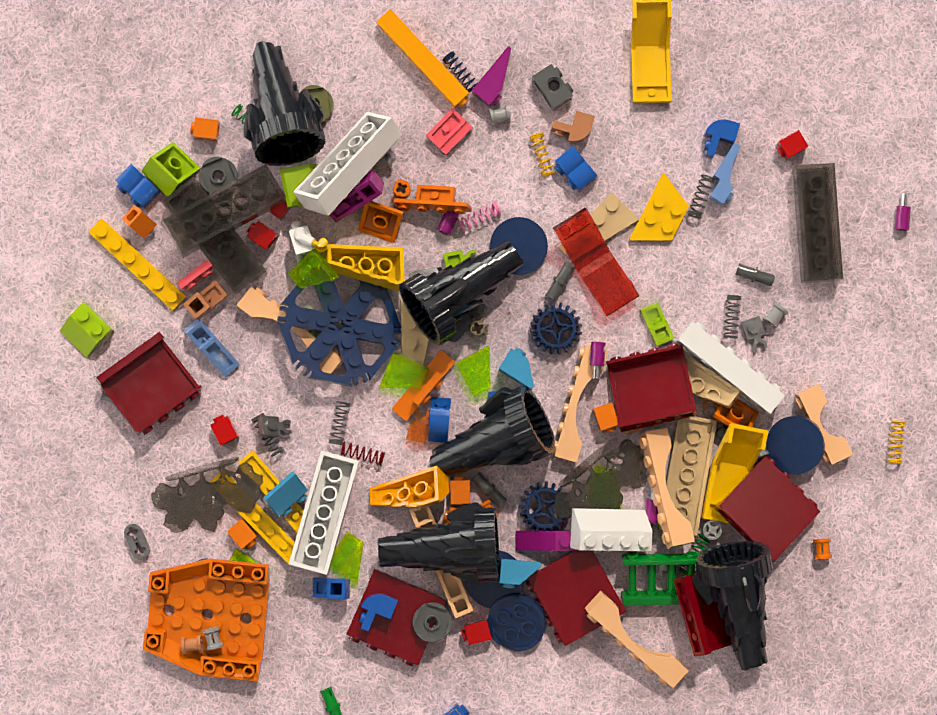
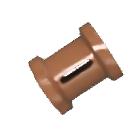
M202 635L189 639L181 638L183 655L195 651L204 652Z

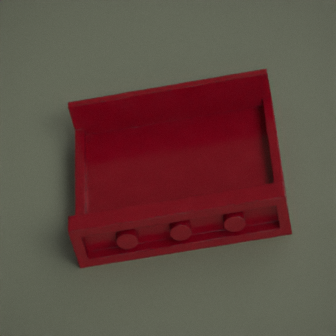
M160 331L96 377V382L138 436L142 433L144 436L154 429L152 427L157 422L161 424L169 418V413L173 410L175 412L181 410L185 406L184 402L188 399L191 401L196 399L201 394L199 391L202 389V386L197 384L166 344Z
M670 344L667 348L663 349L652 348L648 352L641 354L640 352H634L629 354L628 357L621 358L617 356L611 358L610 361H606L618 416V426L621 433L698 416L682 344Z
M765 456L758 460L759 462L714 508L746 541L762 542L768 545L772 562H775L821 511L812 499H808L803 494L804 491L798 485H794L790 481L788 474L776 467L773 459Z
M576 549L528 577V581L525 582L530 592L535 591L538 597L535 601L545 609L547 613L545 617L549 626L554 625L557 631L554 635L558 643L563 642L565 646L602 626L598 621L593 623L586 616L588 612L585 609L600 591L616 604L619 616L627 612L593 550Z
M374 568L346 635L353 642L359 643L362 641L367 643L366 647L377 651L378 648L385 651L384 655L395 659L396 656L402 658L404 664L412 667L414 664L419 665L428 642L419 638L414 631L412 624L413 615L422 604L436 602L444 606L446 599ZM382 593L398 599L391 619L376 613L369 630L361 629L360 617L363 612L367 613V609L362 608L361 604L367 597ZM435 617L426 621L431 628L437 623Z
M693 573L673 581L693 655L703 656L711 654L712 651L730 646L731 642L730 637L726 635L723 618L720 619L717 602L713 600L710 605L705 604L692 581Z

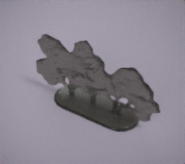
M614 438L592 453L560 481L558 485L560 487H565L573 483V487L570 492H559L555 495V505L552 509L560 519L571 518L572 508L620 509V505L623 503V495L620 492L622 486L632 489L646 486V472L648 468L644 465L645 455L640 445H635L631 440L624 439L619 446V452L610 454L609 451L619 441L618 438ZM620 453H624L625 456L622 457V456H620L619 454H620ZM604 457L607 460L606 469L601 473L595 472L592 466ZM619 458L623 462L622 464H615L611 459ZM587 470L590 472L586 483L583 484L576 480ZM576 489L579 490V492H580L579 495L576 494V492H575Z
M232 457L167 476L165 478L167 481L179 479L177 486L171 487L167 484L159 483L155 488V492L151 493V499L154 507L168 511L163 525L170 529L171 532L179 533L188 529L193 519L199 522L201 528L215 532L218 525L217 521L221 520L224 515L222 508L224 505L228 504L238 512L251 513L253 511L255 502L259 500L262 494L259 486L263 484V475L255 473L252 465L248 463H242L236 472L228 471L225 467L239 460V457ZM218 469L221 474L220 478L213 483L207 482L204 472ZM199 474V481L195 482L192 486H189L184 480L185 477ZM235 474H240L241 478L236 477ZM225 475H227L228 477L232 476L236 480V483H230L225 477ZM181 487H182V490H183V493H182V494L179 493V488H181Z

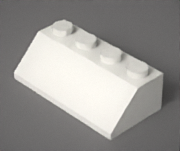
M572 508L570 548L594 551H652V529L646 511Z

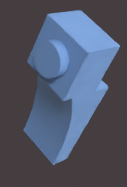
M736 143L732 145L713 175V178L718 183L709 199L720 206L724 202L728 204L734 195L731 193L734 188L730 183L731 171L736 155L741 148Z
M196 319L184 329L185 333L225 377L240 365L201 319Z

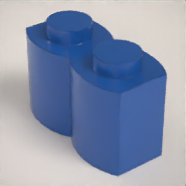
M573 146L555 160L556 166L554 168L561 176L564 174L569 179L567 184L573 191L577 189L580 192L597 178V174Z
M132 164L115 180L118 183L116 187L124 195L128 192L132 196L130 200L138 208L140 206L146 208L160 194V191Z

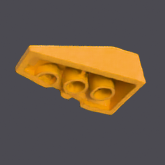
M434 466L370 487V505L425 507L441 502L449 493V477L438 466Z

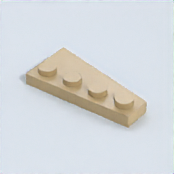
M611 193L558 249L569 260L573 261L637 222L639 218Z
M401 298L402 373H421L429 339L415 324Z
M685 353L693 395L730 408L741 394V391Z

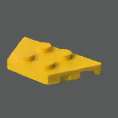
M662 173L629 240L672 241L689 205L664 173Z

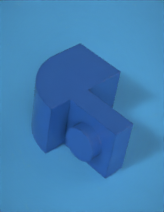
M721 119L710 124L703 135L711 138L706 140L704 151L707 152L705 156L709 158L715 156L719 141L733 145L740 123Z
M432 397L428 442H448L451 398Z
M313 578V597L350 599V579Z
M382 593L367 597L361 604L362 608L367 609V613L363 612L359 623L362 624L361 629L369 630L376 613L391 619L398 599Z

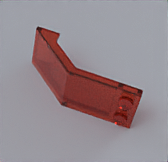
M586 208L553 227L556 236L577 273L606 316L639 297L632 281L627 277L611 253Z

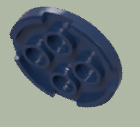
M514 217L507 219L497 226L491 236L490 251L505 241H510L511 245L514 246L519 256L523 259L524 265L513 272L512 275H526L535 271L543 263L547 255L548 242L545 232L536 222L528 218Z
M794 415L785 417L772 426L767 436L766 449L769 453V458L775 461L778 469L789 474H803L812 470L820 463L825 452V443L822 432L815 422L806 417Z
M499 550L500 562L501 559L516 560L509 553ZM465 581L467 590L473 600L487 608H491L504 595L520 594L524 583L523 581L520 585L515 584V588H505L503 583L499 582L475 584Z
M512 593L502 596L492 605L488 614L487 622L493 640L498 645L514 651H525L534 647L541 640L546 629V617L542 607L533 598L524 594Z

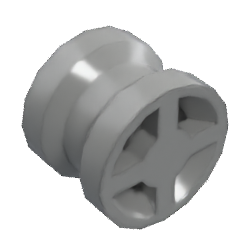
M713 520L706 521L702 526V534L710 540L718 539L722 534L721 524Z

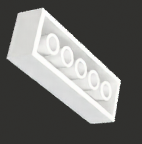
M370 112L364 114L294 190L293 193L304 209L328 216L336 209L340 202L348 196L350 191L360 183V180L372 170L373 166L379 159L384 157L389 148L402 135L392 117Z
M691 322L675 343L678 345L682 344L683 349L703 366L741 391L740 395L764 415L771 414L785 396L781 393L783 389L775 383L772 385L766 381L767 376L762 372H755L751 369L752 364L744 358L740 360L736 357L737 353L729 346L726 348L721 345L722 341L716 335H709L705 332L706 328L701 323Z
M325 451L320 452L288 566L324 576L327 575L359 461Z

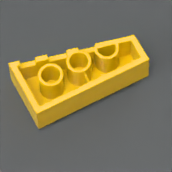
M327 244L329 248L322 252L323 270L395 291H400L399 284L405 281L404 248Z

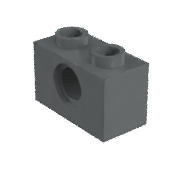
M550 64L533 75L532 81L552 111L571 100L574 91L568 82L564 83L561 79L563 75L557 66L554 68ZM555 82L559 85V89L552 91L548 85Z

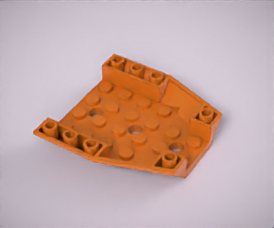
M210 558L150 572L148 592H151L148 628L144 631L143 650L200 676L258 682L263 660L270 587L269 564ZM172 605L174 607V614H166L165 606ZM204 609H210L213 612L211 619H206L203 616ZM243 613L251 615L252 621L250 623L242 621L241 616ZM219 626L220 630L218 632L224 646L207 650L206 647L208 645L202 630ZM202 635L204 652L195 651L183 655L181 638L189 639Z

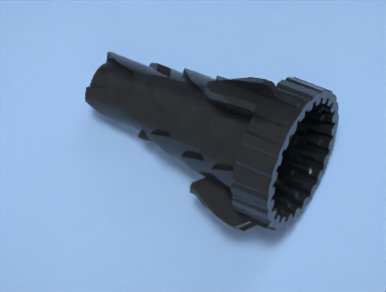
M265 41L256 43L253 52L255 67L252 70L256 99H254L255 105L248 104L246 106L244 138L251 141L255 158L262 164L287 166L303 162L318 154L326 143L321 123L325 116L324 112L307 89L301 90L299 94L297 82L293 81L289 68L285 64L281 46H274L273 43Z
M505 241L491 251L484 252L472 259L468 257L454 267L450 265L445 269L437 267L421 269L410 273L409 278L399 284L401 298L415 324L432 343L441 345L446 341L457 342L475 319V316L469 311L483 303L482 299L495 292L498 285L511 278L509 275L524 265V261L510 241Z
M520 386L513 390L503 387L490 397L483 406L479 407L480 413L486 415L484 419L472 424L469 429L454 435L455 439L434 448L429 463L431 467L438 466L448 476L456 472L459 475L473 468H481L488 465H526L531 463V461L535 462L555 452L554 434L540 401L528 387Z
M474 502L447 513V520L451 523L433 524L432 528H416L411 530V532L397 533V536L378 538L379 566L423 568V571L443 570L444 573H451L452 576L475 584L499 582L500 554L496 509L493 507L483 508L478 502Z
M735 541L720 544L703 551V553L698 555L697 562L695 563L696 571L692 577L699 595L706 605H710L713 600L717 602L720 619L723 618L726 635L730 637L733 652H735L741 670L748 671L750 668L766 664L768 660L765 648L766 630L764 621L767 620L765 584L767 583V575L773 570L770 548L762 542Z

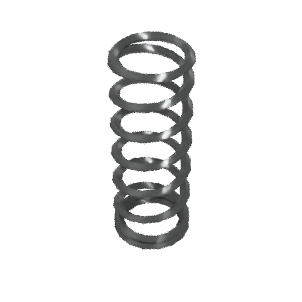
M704 174L700 175L704 178L699 180L701 185L696 186L700 192L694 193L698 198H693L692 201L695 204L690 205V208L694 211H688L687 213L689 216L698 219L702 218L701 214L703 212L695 210L692 206L705 208V206L698 204L694 200L706 202L707 200L699 197L697 193L710 195L698 187L712 189V187L703 184L701 181L714 182L715 180L713 177Z
M727 295L726 302L734 304L725 307L727 310L734 311L725 313L727 317H732L727 314L740 313V311L732 310L728 307L741 306L740 304L729 302L730 300H741V296ZM732 317L730 319L724 320L725 323L732 324L725 326L724 329L732 332L724 333L723 337L734 339L738 338L737 336L725 334L738 333V331L727 329V327H738L739 325L727 321L739 320L740 318Z
M336 401V403L345 405L335 406V408L338 410H342L338 407H350L351 404L347 402ZM342 410L344 412H335L334 415L342 417L338 414H349V411ZM342 417L343 419H333V422L341 424L343 426H332V429L338 430L335 427H347L346 424L339 423L337 421H347L348 418ZM338 430L340 432H332L330 434L334 437H338L334 434H345L346 432L343 430ZM338 437L340 439H329V443L343 445L345 439L342 437Z
M265 413L259 414L258 416L252 418V423L257 422L258 417H260L261 415L265 416ZM275 437L261 438V440H266L270 438L265 443V446L272 445L268 449V452L277 450L270 457H273L276 454L284 451V449H282L283 447L272 449L280 442L275 441L273 443H269Z

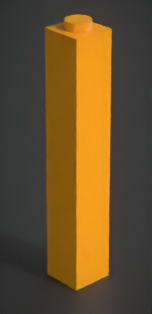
M391 9L376 21L377 26L454 109L458 106L460 108L469 101V92Z

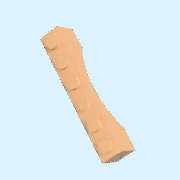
M250 287L237 304L239 308L252 318H264L279 322L277 320L278 316H286L284 312L279 311L281 305L273 299L268 301L265 298L266 293L258 287L255 290ZM297 327L291 328L301 337L307 348L316 339L310 334L312 330ZM333 348L320 363V370L322 372L333 374L342 361L336 348Z
M586 344L585 348H580L578 358L581 359V362L574 369L573 377L576 378L574 385L570 384L567 396H571L569 404L565 403L562 414L565 415L564 422H559L557 433L560 436L558 441H555L554 457L574 463L578 461L582 446L576 426L577 404L583 389L593 378V366L590 365L591 345ZM606 350V352H605L604 365H605L606 358H607V355H608V351H609V350ZM600 366V371H602L604 366Z
M668 428L646 431L640 435L639 444L645 455L644 465L648 468V482L654 493L653 503L657 506L658 510L657 520L663 530L662 541L666 544L667 549L695 542L691 523L677 510L666 487L665 465L672 447Z
M429 505L409 509L417 528H432L433 524H437ZM443 570L436 571L455 618L474 611L461 579L452 576L451 573H444Z
M602 591L585 607L588 612L586 616L593 623L598 621L602 625L601 629L608 636L611 634L617 638L615 642L623 649L627 647L630 650L629 654L636 661L641 659L645 663L643 666L651 674L653 672L658 674L657 679L663 685L669 684L674 688L689 671L673 654L649 650L632 640L622 626L618 607Z

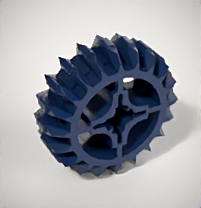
M552 302V309H549L547 304H545V312L541 309L537 310L540 317L533 315L537 323H530L531 326L536 327V329L530 330V333L537 334V336L532 338L533 341L539 339L540 342L536 344L537 347H540L541 344L545 345L542 349L543 352L548 347L551 348L550 354H553L554 349H557V354L560 355V348H563L564 352L567 353V345L572 349L575 347L572 340L579 342L575 334L582 335L581 331L576 330V328H581L582 324H576L580 317L573 318V315L576 313L575 310L571 313L567 312L570 308L569 305L563 310L562 303H559L558 308H555V303ZM557 313L565 315L571 324H562L558 319ZM551 314L552 323L549 326L540 327L542 319ZM555 320L558 327H566L559 330L557 336L554 330H546L554 326ZM572 330L570 338L561 344V333ZM541 333L552 334L555 344L547 342Z
M545 481L543 488H541L540 482L537 483L538 489L536 490L531 485L530 489L533 491L531 494L526 490L524 491L528 498L521 497L520 499L525 502V505H519V508H525V512H521L520 516H527L523 523L530 521L529 529L535 525L536 532L543 528L542 531L545 533L546 528L554 531V526H556L557 530H560L561 527L558 525L560 522L563 525L567 524L563 517L570 518V515L565 514V511H571L572 508L566 507L565 504L570 503L571 500L567 499L564 501L563 498L568 494L567 492L562 495L560 494L563 489L562 487H559L556 491L554 490L555 483H552L551 488H548V482ZM548 491L557 497L550 501H545L539 492ZM534 496L538 502V508L530 514L529 504ZM539 499H541V501L545 502L546 504L554 502L548 508L551 517L548 513H545V511L543 513L539 512L537 514V512L540 511V509L542 508V503ZM561 502V513L556 519L552 509L557 503ZM539 515H546L551 523L540 524L534 518Z

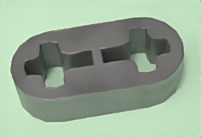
M138 524L126 526L124 535L133 556L137 559L146 558L150 554V546L142 528ZM131 527L138 529V533H136L138 540L136 541L134 536H129L128 534L131 531ZM137 542L140 543L141 547L146 548L143 556L140 553H136V550H138Z

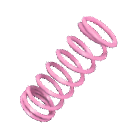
M493 202L492 209L488 205H486V212L482 208H480L481 217L476 211H474L473 214L475 220L470 214H467L469 223L463 216L461 217V221L458 218L457 220L462 231H466L463 219L468 225V227L471 229L472 226L470 223V218L472 219L474 224L478 226L476 215L478 216L480 221L484 223L482 212L485 214L486 218L490 220L488 209L491 211L492 215L495 218L496 213L498 216L501 215V211L498 207V204L496 202Z

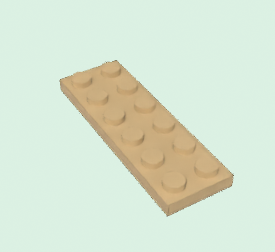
M700 417L677 420L666 487L673 504L682 516L691 523L693 535L695 536L698 535L717 420Z

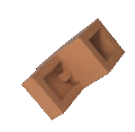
M576 111L572 125L553 120L551 131H554V135L559 137L568 135L567 143L569 144L582 142L589 135L595 116Z
M214 280L203 291L194 294L183 305L198 320L211 312L216 305L228 296V293L217 280Z

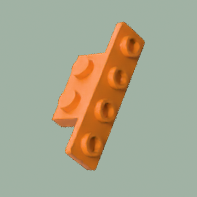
M417 185L415 199H393V203L402 211L417 209L420 212L435 210L438 213L454 211L457 214H465L466 212H472V207L469 203L455 202L456 188L451 186Z
M440 350L392 407V410L407 421L420 404L425 405L431 398L430 392L433 389L437 390L444 381L441 379L455 364V361Z

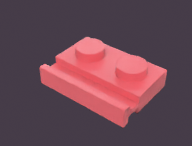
M452 108L426 134V137L447 155L473 127Z
M207 259L178 281L177 284L184 291L190 290L197 285L200 279H205L212 274V270L215 267Z

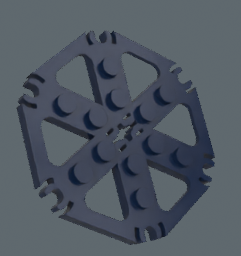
M323 265L321 266L322 274H318L316 269L313 268L312 272L310 273L309 270L280 304L285 306L279 307V311H284L286 316H278L277 320L279 322H277L292 366L299 360L295 369L297 370L300 366H304L306 371L303 376L308 375L312 371L308 379L352 387L353 385H358L357 377H361L363 382L366 383L368 378L370 381L397 349L398 346L394 345L400 343V340L393 338V334H401L399 329L402 327L388 290L384 287L380 291L381 286H375L374 284L359 280L360 287L343 306L334 282L335 276L340 274L323 270ZM307 285L314 286L323 311L296 305L295 299ZM377 298L383 301L389 316V322L386 324L358 319L374 299ZM339 321H342L341 324L344 325L345 328L343 327L341 328V330H338V327L335 326L334 323L336 324ZM297 327L321 333L304 352H299L295 347L290 329ZM356 339L384 346V352L373 365L365 364ZM335 345L346 371L344 375L325 373L320 370V363Z

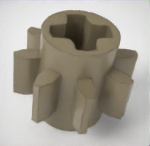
M483 317L480 321H476L475 318L474 322L470 325V329L466 331V333H472V340L475 336H478L481 341L482 334L488 335V332L484 330L489 327V324L484 325L482 323ZM474 324L483 327L479 334L476 331H472Z

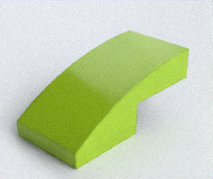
M654 302L640 309L656 346L675 339L659 302Z

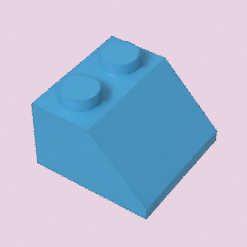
M511 348L498 370L532 390L534 383L528 358L525 357L526 353L518 348L515 350Z
M292 471L263 497V501L278 518L281 515L286 517L293 510L291 506L295 502L300 504L307 498L305 493L308 492V489Z
M501 559L499 583H503L505 588H515V584L520 585L539 569L541 562Z

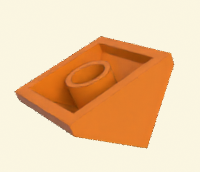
M370 201L364 205L358 231L394 243L404 217V212Z
M736 399L730 408L718 404L711 418L727 428L730 423L752 427L759 412Z

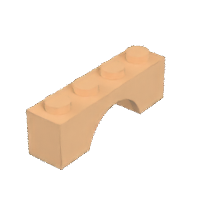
M817 384L796 394L797 399H795V403L798 409H803L804 417L815 422L822 432L825 443L823 461L832 465L853 455L845 437L832 436L822 427L820 414L828 401L820 385Z

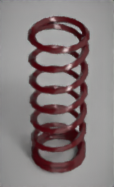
M343 442L340 453L341 456L343 455L345 457L350 449V458L354 456L356 451V459L359 460L363 453V462H365L368 458V455L370 454V464L374 461L376 456V465L382 466L385 452H381L378 461L379 451L376 450L374 457L371 461L372 448L369 449L368 454L365 458L366 448L364 446L358 457L359 445H356V448L351 456L352 443H350L348 450L345 453L346 442Z

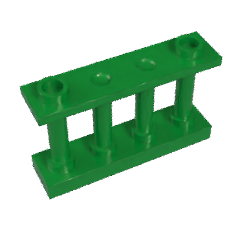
M688 551L682 554H638L636 552L622 554L623 565H629L628 589L622 591L623 606L680 605L673 581L676 579V565L687 564V575L693 574L695 572V563L700 553ZM636 565H648V589L646 590L636 589ZM656 565H668V588L666 590L656 589Z

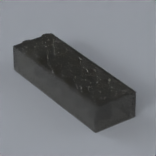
M835 163L796 165L792 168L801 283L840 281L843 279Z
M265 164L163 219V225L180 255L184 258L285 203L286 196L269 167Z
M194 177L163 200L236 295L267 271Z

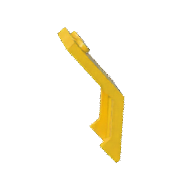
M632 0L631 70L633 104L672 102L670 66L671 0Z
M733 423L729 424L712 460L701 518L728 523L714 506L718 502L723 501L752 470L761 450H765L768 430Z

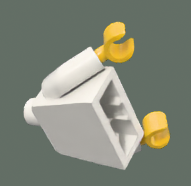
M300 221L293 222L289 235L299 271L318 267L322 272L321 266L323 263L321 264L320 260L317 259L316 250L319 253L324 252L329 248L326 245L328 241L325 238H321L317 242L316 238L311 237L308 226H303Z

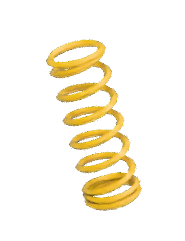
M543 132L533 134L529 137L531 142H536L532 146V148L537 149L534 152V154L540 155L536 158V160L543 161L538 165V167L544 168L540 171V173L542 174L541 177L552 175L556 172H543L544 170L552 167L553 164L547 166H540L541 164L551 160V158L538 160L540 157L549 154V152L536 153L539 150L546 148L547 145L541 147H534L538 143L546 140H535L538 138H542L544 136Z
M891 420L892 423L899 424L891 426L892 430H897L895 427L906 426L905 421ZM897 430L899 432L890 433V436L899 438L889 440L890 443L899 445L888 447L890 450L904 446L903 444L892 442L904 440L903 437L892 434H904L905 431ZM894 450L896 451L895 453H889L887 455L889 457H894L892 455L903 454V452L900 450ZM900 457L887 459V463L902 464L903 460Z

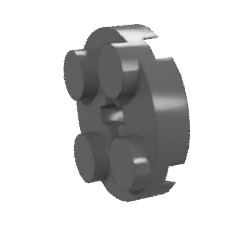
M212 157L203 163L199 172V181L204 190L211 195H226L237 185L238 172L231 161L222 157ZM219 171L220 174H224L221 181L213 179L216 176L215 172Z
M436 602L422 604L415 611L412 624L419 638L427 642H436L449 634L452 627V619L445 606ZM435 617V621H437L438 624L433 625V627L431 628L429 627V623L426 621L427 619Z

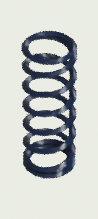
M451 51L443 58L442 61H444L445 64H450L449 69H454V75L459 74L457 80L463 79L461 85H466L468 83V85L466 86V90H468V92H471L472 89L477 85V83L474 84L471 88H467L475 80V78L471 79L467 83H463L466 80V78L471 74V72L465 75L464 77L459 78L460 75L467 69V67L455 73V71L459 68L460 65L463 64V62L459 63L455 67L450 68L452 64L459 58L456 57L452 61L448 62L451 58L455 56L454 51Z

